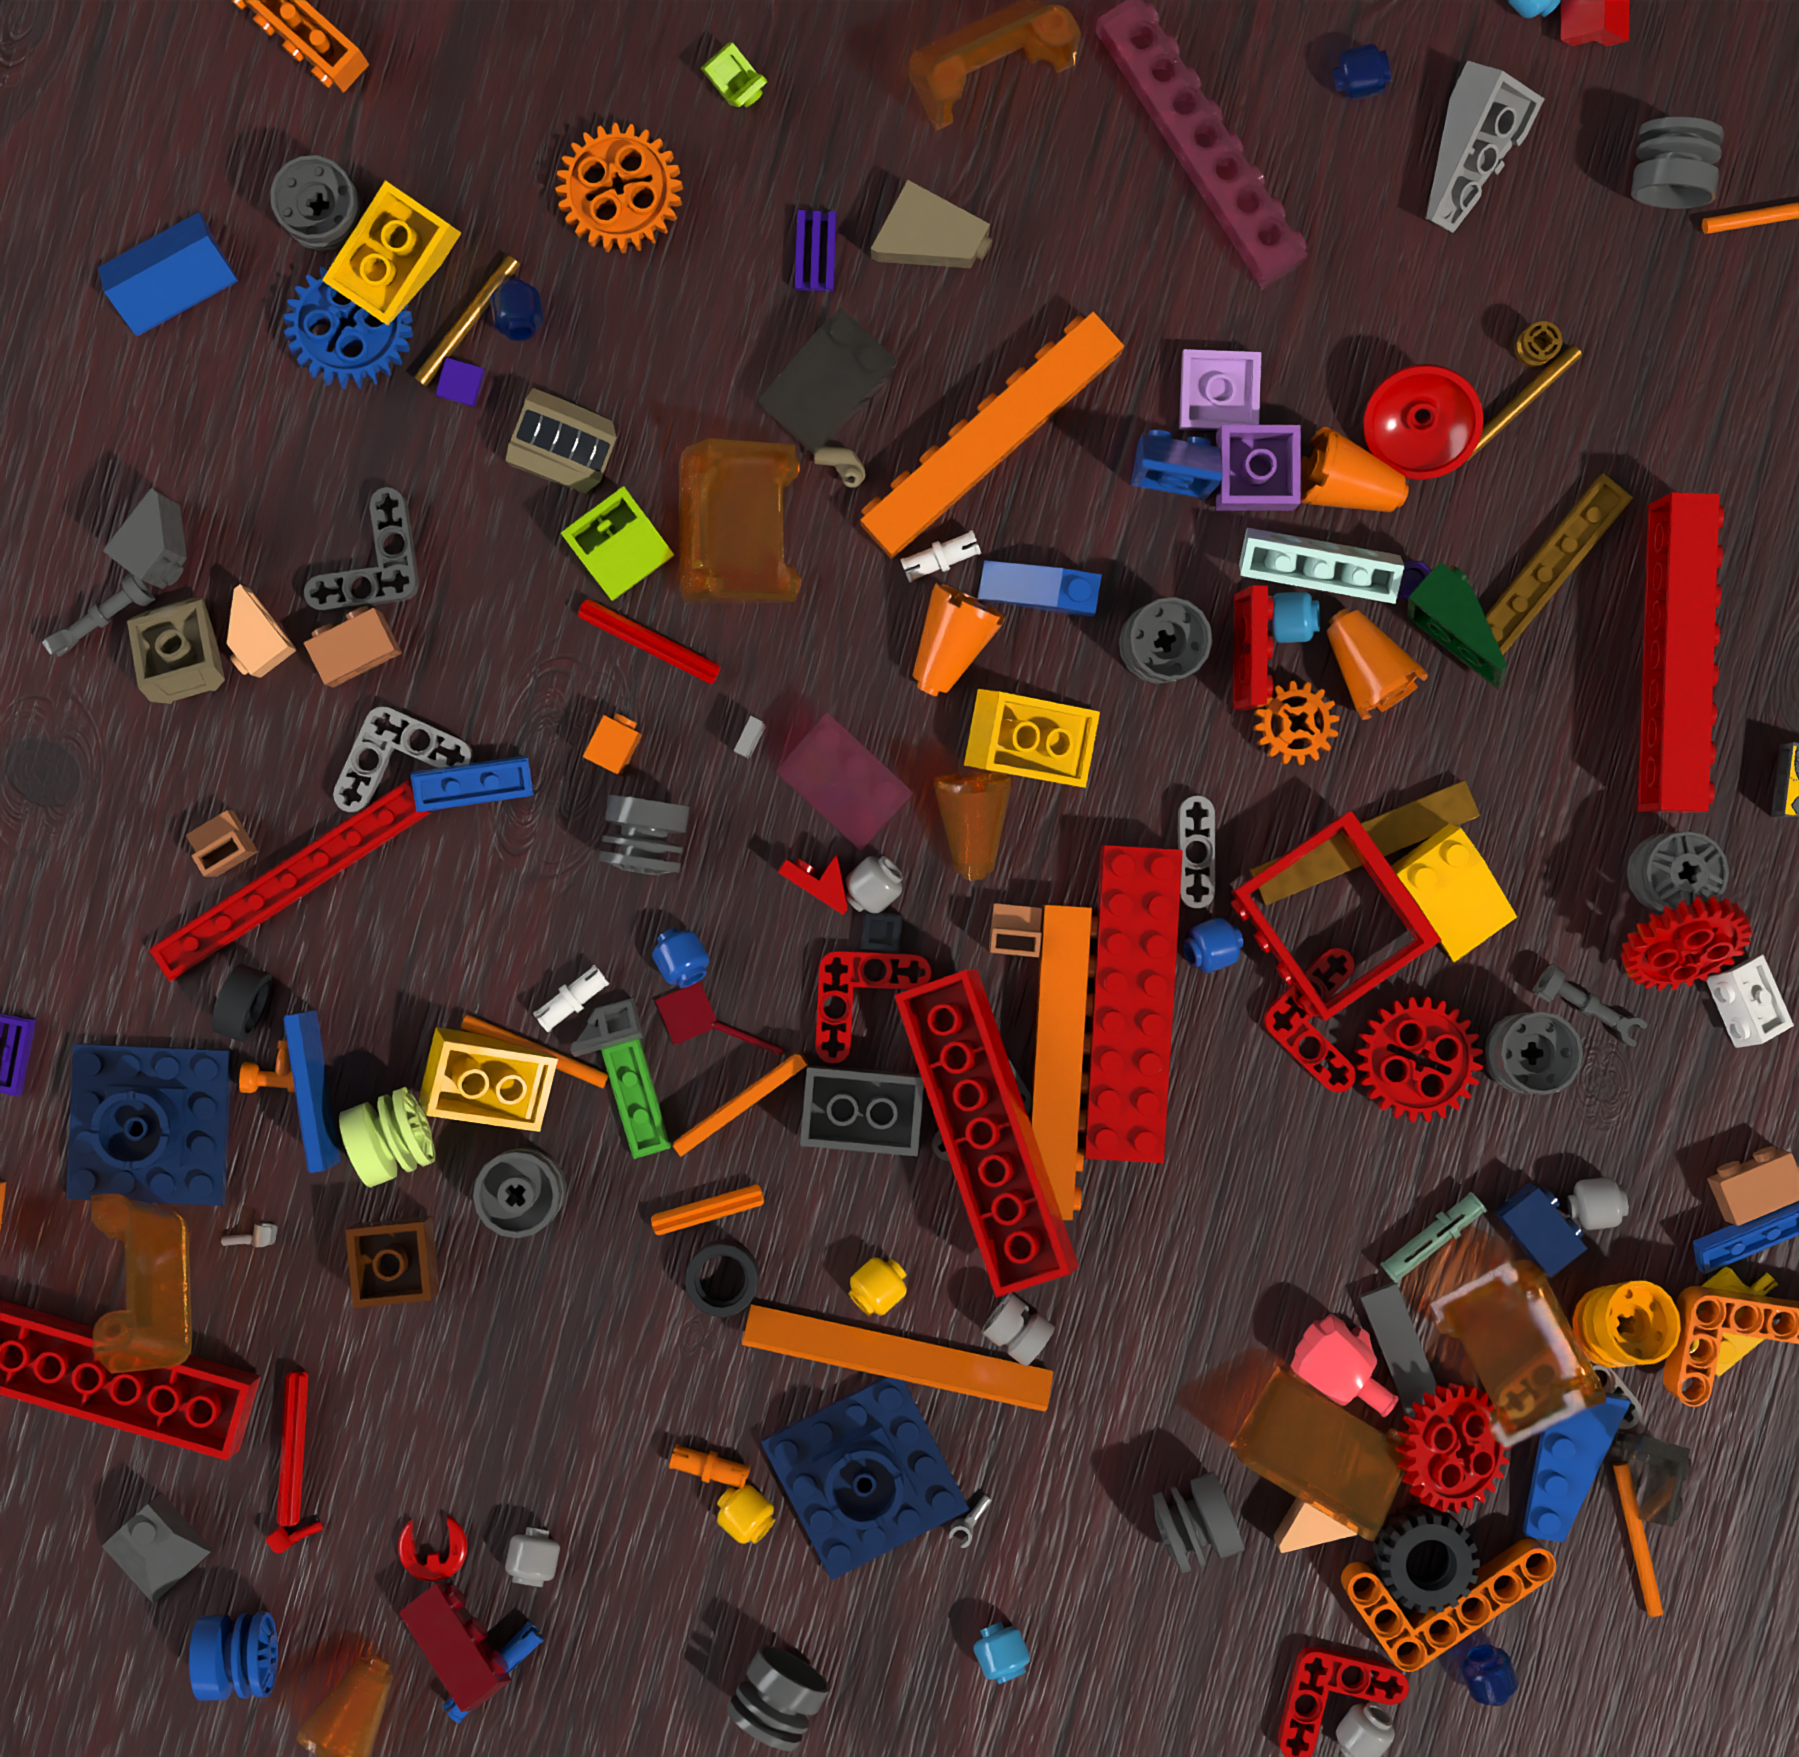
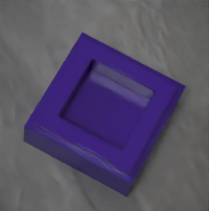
M446 358L435 395L438 398L475 408L485 374L484 368Z

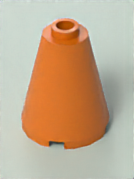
M1323 427L1312 437L1308 445L1315 448L1310 458L1303 456L1301 459V503L1392 512L1396 507H1401L1404 504L1409 492V486L1406 485L1404 475L1334 429Z
M936 583L932 590L913 672V677L918 680L916 687L933 696H937L939 691L948 693L1003 625L1006 619L1004 614L990 605L987 611H985V606L978 602L979 599L948 585Z
M1348 608L1343 609L1328 621L1331 626L1326 631L1356 711L1362 720L1372 718L1368 712L1369 710L1378 707L1382 713L1418 688L1414 682L1418 677L1423 681L1427 679L1428 674L1424 668L1359 610L1350 612Z

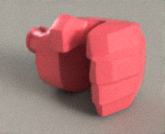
M1330 1314L1322 1321L1315 1320L1308 1327L1295 1349L1296 1354L1291 1364L1294 1372L1335 1403L1345 1406L1358 1396L1378 1411L1381 1416L1386 1417L1397 1404L1399 1397L1393 1395L1371 1378L1377 1364V1358L1372 1349L1369 1333L1359 1327L1354 1328L1350 1332L1344 1321L1334 1314Z

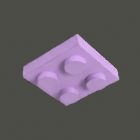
M1184 349L1181 367L1179 430L1218 431L1221 425H1259L1261 352Z

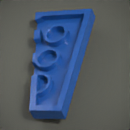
M1550 1384L1522 1529L1526 1537L1564 1543L1631 1403L1628 1396Z

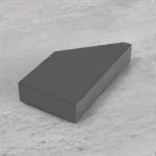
M631 998L596 1008L587 1021L588 1025L577 1042H573L570 1049L573 1056L576 1057L643 1038L634 999Z

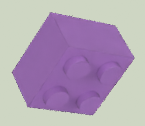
M1221 425L1216 432V447H1220L1223 475L1221 482L1216 487V510L1293 511L1299 506L1301 425Z

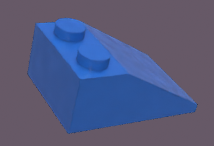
M1150 430L1149 435L1142 433L1138 441L1131 486L1207 499L1221 482L1223 470L1220 447L1210 446V440L1201 437H1188L1187 441L1172 439V433L1162 430Z

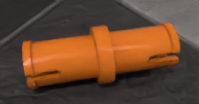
M680 1444L675 1445L669 1469H676L702 1477L701 1481L710 1483V1480L737 1488H744L746 1485L745 1481L748 1478L751 1465H744L720 1458L718 1453L710 1451L707 1454L680 1446Z

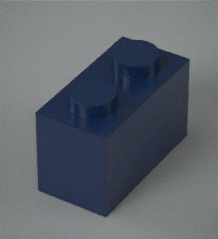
M1528 1183L1495 1209L1493 1213L1540 1272L1551 1278L1587 1250V1247L1580 1240L1584 1233L1570 1217H1567L1565 1220L1556 1210L1560 1203L1545 1186L1540 1189Z

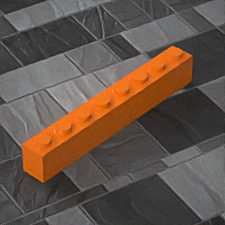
M1094 311L1085 319L1082 315L1077 316L1064 329L1067 335L1056 345L1053 341H1050L1042 347L1035 355L1038 361L1032 367L1026 370L1022 366L1006 381L1009 387L1003 393L997 396L993 392L985 398L977 407L980 413L970 422L964 418L956 424L948 433L951 439L941 448L937 444L933 445L920 457L919 461L922 465L912 474L908 470L904 471L891 483L890 486L893 491L883 500L879 496L875 497L862 509L861 512L865 516L860 520L861 526L891 560L1122 354L1125 346Z
M1043 905L1030 1124L1063 1220H1073V1210L1080 1211L1081 1187H1075L1076 1171H1083L1084 1149L1077 1148L1078 1133H1085L1086 1110L1080 1109V1095L1087 1094L1089 1072L1082 1071L1083 1055H1090L1091 1032H1084L1085 1016L1092 1017L1093 993H1087V980L1095 976L1096 955L1089 954L1090 939H1097L1098 916H1091L1092 908Z

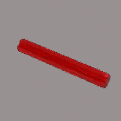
M585 599L579 608L578 616L581 619L709 684H713L720 673L721 667L718 664L590 599Z
M291 1371L285 1376L277 1524L281 1526H295L300 1521L309 1376L307 1372Z

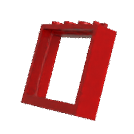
M1352 811L1343 813L1231 891L1235 898L1231 902L1233 909L1244 922L1247 919L1252 922L1258 931L1253 934L1256 942L1266 954L1272 951L1280 963L1275 967L1277 972L1288 986L1293 983L1302 994L1298 1001L1310 1018L1316 1015L1319 1020L1326 1021L1442 940ZM1340 832L1414 940L1323 1002L1249 894Z

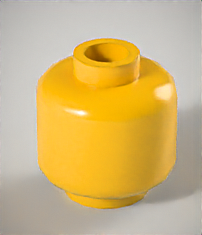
M873 1257L851 1277L850 1286L852 1290L848 1294L855 1304L868 1316L872 1313L885 1315L905 1296L907 1289L903 1279L907 1275L893 1259L885 1262L883 1259Z
M745 1485L744 1488L737 1490L731 1486L717 1502V1505L721 1508L717 1516V1523L741 1544H746L750 1541L756 1544L765 1536L775 1522V1519L772 1517L774 1506L751 1485Z

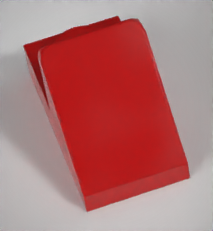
M835 855L820 880L814 877L817 869L800 858H797L794 863L787 859L778 871L779 874L842 915L845 914L848 904L838 855Z

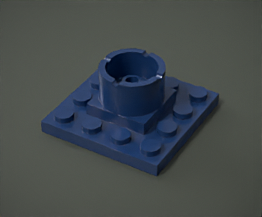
M87 1043L73 1044L66 1199L211 1206L226 1204L232 1050Z
M884 1376L761 1439V1444L831 1581L969 1510V1505L906 1382L903 1380ZM868 1478L871 1480V1483L862 1484L858 1480Z

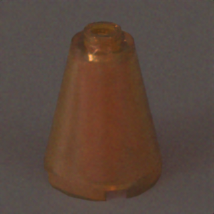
M959 772L944 774L934 778V790L954 868L957 873L963 874V879H986V873L994 871L1012 787L1011 778L1007 774L973 772V776L961 777Z
M370 1654L368 1659L359 1658L301 1726L296 1736L297 1742L318 1757H371L394 1674L388 1670L391 1664L373 1654Z

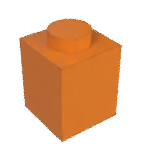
M618 713L615 714L613 719L603 715L583 757L622 776L642 737V734L634 731L637 723Z

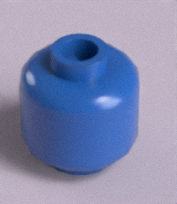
M1220 917L1193 925L1188 929L1186 938L1182 942L1183 953L1192 968H1198L1204 973H1211L1233 965L1238 961L1240 948L1243 946L1242 934L1238 927L1235 925L1231 926L1226 919Z
M672 928L657 938L659 944L654 948L652 958L666 983L685 988L697 983L707 974L706 967L710 961L709 955L695 932L690 930L679 931L677 928Z

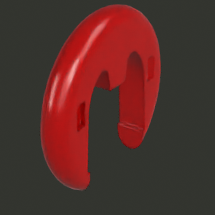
M447 1515L450 1555L446 1561L441 1559L439 1552H430L427 1556V1563L421 1561L415 1548L413 1520L411 1519L405 1525L398 1540V1554L402 1565L412 1576L427 1582H437L451 1577L461 1568L467 1554V1539L462 1527L455 1519Z

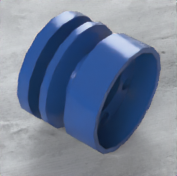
M257 1612L253 1617L249 1613H241L237 1618L235 1627L231 1617L226 1614L200 1616L196 1620L192 1631L189 1656L190 1681L196 1699L201 1702L227 1700L231 1696L233 1688L238 1698L247 1699L252 1693L257 1698L269 1697L275 1684L278 1665L277 1632L271 1613Z

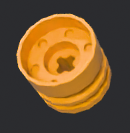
M1629 1281L1616 1285L1597 1287L1585 1293L1576 1305L1572 1319L1574 1337L1580 1350L1592 1362L1605 1368L1655 1364L1667 1358L1674 1350L1681 1331L1679 1312L1673 1299L1660 1286L1648 1281Z

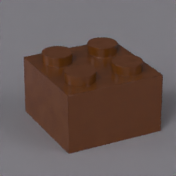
M432 1216L355 1223L345 1229L353 1308L431 1301L440 1293Z

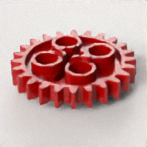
M1712 896L1703 903L1700 897H1696L1690 905H1686V902L1681 900L1678 908L1672 910L1669 906H1665L1664 914L1660 916L1650 914L1651 922L1638 923L1637 928L1639 932L1628 933L1627 937L1630 942L1622 944L1624 952L1620 956L1629 978H1633L1636 985L1643 983L1645 989L1655 985L1657 990L1661 991L1670 984L1672 990H1676L1680 983L1686 982V985L1690 987L1694 979L1700 978L1703 981H1707V974L1711 972L1722 973L1720 966L1723 964L1733 965L1735 962L1732 956L1744 954L1742 947L1751 943L1748 936L1752 935L1751 925L1744 910L1740 909L1738 903L1731 904L1728 898L1718 902L1716 897Z
M1407 996L1405 1008H1403L1398 1001L1393 1000L1391 1001L1392 1013L1379 1008L1377 1011L1381 1021L1379 1023L1369 1019L1366 1021L1373 1030L1371 1034L1359 1033L1358 1035L1363 1041L1367 1042L1366 1048H1357L1354 1051L1359 1055L1365 1056V1061L1354 1065L1355 1069L1366 1071L1367 1073L1358 1082L1361 1085L1373 1086L1366 1095L1369 1099L1382 1097L1378 1104L1379 1109L1384 1111L1393 1105L1392 1116L1395 1118H1399L1404 1110H1406V1117L1410 1122H1415L1418 1112H1420L1425 1122H1431L1432 1111H1435L1439 1117L1446 1118L1445 1106L1449 1105L1451 1108L1459 1110L1460 1106L1456 1098L1458 1096L1467 1099L1472 1097L1465 1089L1466 1085H1479V1081L1471 1076L1472 1071L1483 1069L1482 1065L1473 1062V1057L1482 1054L1483 1050L1471 1047V1043L1478 1039L1479 1035L1476 1033L1466 1034L1465 1030L1469 1027L1471 1021L1463 1019L1457 1022L1456 1019L1460 1012L1457 1008H1452L1445 1013V1001L1438 1000L1434 1007L1431 1008L1430 997L1423 996L1420 1005L1417 1006L1414 997ZM1411 1023L1416 1028V1037L1411 1043L1404 1044L1400 1039V1030L1404 1025ZM1448 1038L1452 1044V1051L1448 1057L1440 1059L1436 1054V1045L1441 1039ZM1393 1044L1416 1054L1421 1053V1056L1449 1067L1450 1073L1444 1074L1421 1064L1416 1065V1062L1388 1051L1387 1045ZM1397 1059L1401 1063V1074L1396 1079L1389 1080L1385 1075V1066L1391 1060ZM1433 1074L1437 1078V1088L1431 1094L1425 1095L1421 1090V1082L1425 1076Z
M1449 1383L1448 1388L1437 1385L1435 1395L1427 1392L1423 1393L1425 1405L1415 1402L1412 1404L1416 1413L1414 1418L1404 1416L1403 1419L1409 1425L1408 1431H1398V1435L1406 1440L1404 1445L1396 1447L1397 1452L1405 1454V1458L1397 1464V1467L1408 1471L1401 1480L1411 1485L1409 1493L1419 1497L1421 1503L1442 1512L1450 1510L1459 1513L1461 1507L1472 1510L1473 1500L1481 1503L1485 1502L1483 1492L1485 1489L1491 1492L1496 1491L1492 1482L1494 1477L1504 1479L1505 1476L1499 1470L1500 1464H1509L1510 1460L1503 1457L1502 1454L1504 1450L1512 1448V1444L1504 1442L1503 1437L1511 1432V1430L1500 1425L1506 1418V1414L1496 1411L1499 1403L1488 1399L1489 1394L1466 1384L1461 1386Z

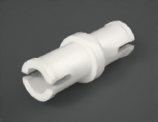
M971 530L969 533L942 544L936 541L932 543V548L905 559H900L904 570L918 564L920 565L906 571L909 583L940 569L943 572L950 570L949 565L981 554L977 543L962 548L977 541L973 531Z
M593 965L591 969L569 986L564 984L560 987V993L539 1010L533 1012V1014L538 1018L537 1020L543 1028L550 1032L554 1026L573 1011L580 1012L584 1008L583 1003L610 983L600 970Z

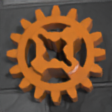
M1290 681L1287 684V692L1279 685L1274 687L1273 693L1275 698L1267 699L1265 709L1255 710L1254 715L1262 718V723L1253 726V731L1263 732L1264 737L1257 744L1259 746L1270 745L1271 748L1267 754L1269 758L1280 753L1282 754L1281 764H1288L1291 757H1294L1297 766L1304 765L1305 755L1312 761H1316L1319 759L1318 748L1325 752L1331 749L1326 739L1327 737L1334 738L1338 736V732L1331 729L1330 724L1339 721V716L1329 715L1328 710L1335 703L1334 701L1324 703L1321 700L1325 693L1323 689L1313 694L1310 692V682L1304 683L1301 690H1298L1295 681ZM1288 698H1301L1305 700L1299 707H1290L1287 703L1284 704L1282 702ZM1316 711H1318L1321 720L1320 730L1315 727L1314 714ZM1300 715L1302 717L1300 725L1304 729L1292 732L1289 729L1292 722L1288 717L1293 718ZM1271 717L1277 720L1278 733L1276 736H1274L1271 729ZM1299 739L1310 745L1304 749H1291L1287 747L1293 740Z

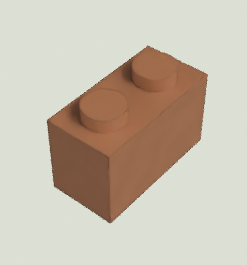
M367 606L358 608L346 615L348 621L336 627L332 623L324 625L311 633L312 639L304 642L324 685L334 688L402 654L381 611L375 608L369 610Z
M1775 1146L1766 1147L1753 1153L1754 1159L1742 1164L1739 1161L1724 1164L1717 1168L1718 1174L1707 1178L1726 1222L1739 1226L1799 1201V1169L1791 1152L1776 1149Z

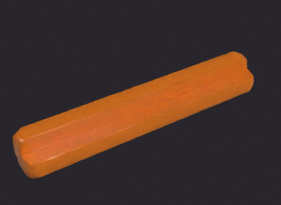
M752 1185L654 1214L651 1217L652 1228L656 1235H663L764 1204V1196L759 1185Z

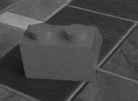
M151 488L110 540L103 552L141 581L164 589L166 585L174 584L184 570L182 565L187 559L180 504Z

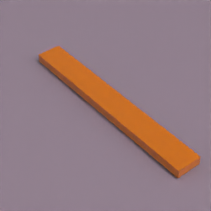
M752 1304L742 1341L744 1346L1044 1412L1048 1408L1054 1372L1029 1365L1024 1367L1020 1363Z

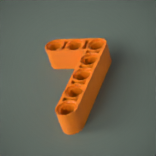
M1690 1286L1680 1293L1676 1304L1680 1317L1681 1331L1677 1346L1666 1358L1663 1385L1671 1395L1685 1405L1698 1407L1704 1404L1710 1398L1723 1333L1799 1344V1301L1701 1286ZM1706 1300V1309L1703 1313L1696 1315L1698 1305ZM1744 1306L1743 1315L1734 1321L1735 1312ZM1781 1312L1780 1321L1772 1326L1773 1317ZM1699 1339L1698 1348L1694 1352L1689 1353L1691 1343ZM1692 1377L1691 1386L1682 1391L1684 1381Z
M1533 1538L1522 1539L1475 1571L1478 1575L1476 1584L1468 1583L1467 1587L1471 1590V1593L1467 1598L1462 1594L1458 1596L1456 1600L1459 1602V1605L1452 1608L1447 1603L1443 1605L1444 1612L1435 1613L1432 1607H1429L1428 1613L1416 1611L1408 1618L1404 1616L1368 1564L1353 1562L1347 1565L1342 1572L1341 1583L1347 1595L1394 1664L1403 1671L1414 1672L1547 1582L1555 1573L1556 1561L1553 1555L1538 1540ZM1541 1553L1539 1564L1533 1568H1527V1559L1532 1554ZM1503 1575L1509 1576V1582L1505 1588L1500 1590L1494 1589V1583L1498 1577ZM1359 1578H1370V1584L1365 1590H1353V1585ZM1471 1597L1477 1598V1605L1473 1610L1462 1611V1605L1466 1599ZM1384 1609L1392 1610L1391 1618L1387 1622H1375L1376 1615ZM1446 1620L1445 1627L1441 1632L1430 1633L1429 1629L1434 1621ZM1402 1643H1414V1647L1409 1654H1397V1650Z

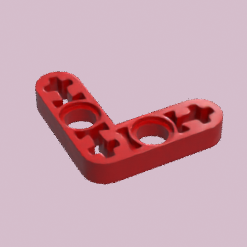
M1329 948L1323 951L1303 973L1310 982L1316 984L1319 989V996L1325 1002L1351 977L1355 964L1353 957L1346 950ZM1330 956L1336 959L1342 956L1344 961L1341 963L1344 971L1341 974L1332 972L1325 979L1332 983L1327 989L1324 982L1313 976L1312 973L1317 969L1318 973L1323 975L1330 967L1327 959ZM1294 983L1291 984L1265 1011L1263 1016L1265 1029L1323 1087L1337 1093L1347 1091L1355 1082V1068L1308 1022L1310 1017L1306 1012L1300 1017L1299 1013L1294 1011L1287 1019L1290 1024L1288 1029L1282 1027L1274 1029L1273 1025L1276 1022L1273 1017L1274 1013L1284 1014L1292 1007L1285 1003L1289 997L1297 1007L1303 1009L1298 1001V989ZM1311 1036L1317 1039L1320 1049L1315 1057L1307 1059L1299 1053V1043L1305 1037ZM1328 1051L1333 1056L1326 1060L1336 1068L1345 1067L1342 1073L1345 1078L1343 1083L1334 1081L1330 1084L1328 1080L1332 1075L1324 1066L1320 1065L1318 1071L1313 1068V1066L1325 1059Z
M834 951L825 955L820 962L818 979L816 1051L819 1057L827 1063L835 1064L845 1060L850 1052L853 987L913 989L927 984L931 977V967L928 961L920 955L900 953ZM835 957L841 958V964L848 966V972L841 973L840 986L848 984L847 993L836 989L824 991V983L832 985L833 980L832 973L826 972L825 967L832 964ZM871 959H879L886 965V975L880 981H871L864 974V966ZM890 960H900L897 968H908L911 961H918L919 968L925 969V976H918L917 983H911L909 976L897 975L899 982L890 983L893 972ZM831 996L841 997L846 1003V1012L840 1018H831L824 1011V1003ZM822 1022L831 1025L846 1023V1031L838 1029L837 1035L838 1042L844 1043L845 1048L838 1050L835 1057L829 1056V1050L822 1048V1043L828 1042L830 1039V1029L822 1030Z
M1317 1646L1304 1648L1299 1652L1295 1661L1278 1731V1744L1285 1757H1310L1313 1754L1329 1691L1387 1705H1395L1401 1703L1409 1692V1684L1403 1672L1391 1664ZM1315 1658H1319L1323 1669H1316L1313 1677V1682L1315 1686H1320L1319 1689L1309 1685L1310 1672L1307 1666H1305L1306 1663L1312 1664ZM1357 1666L1361 1668L1362 1678L1357 1684L1348 1685L1342 1681V1673L1347 1667ZM1371 1670L1374 1671L1375 1679L1388 1682L1390 1676H1393L1398 1687H1391L1389 1693H1386L1381 1684L1371 1682ZM1309 1694L1316 1699V1705L1311 1712L1300 1713L1295 1709V1702L1301 1695ZM1291 1719L1302 1723L1300 1735L1305 1744H1298L1296 1750H1293L1287 1741L1296 1737L1298 1729L1295 1721H1291Z

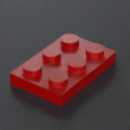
M1250 586L1234 594L1233 710H1251L1267 705V699L1272 697L1273 679L1271 675H1267V659H1271L1273 655V638L1268 635V620L1272 619L1274 602L1272 596H1268V586Z

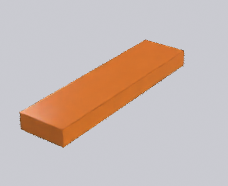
M796 1052L676 1139L673 1143L674 1149L680 1157L806 1067L809 1062L801 1052Z

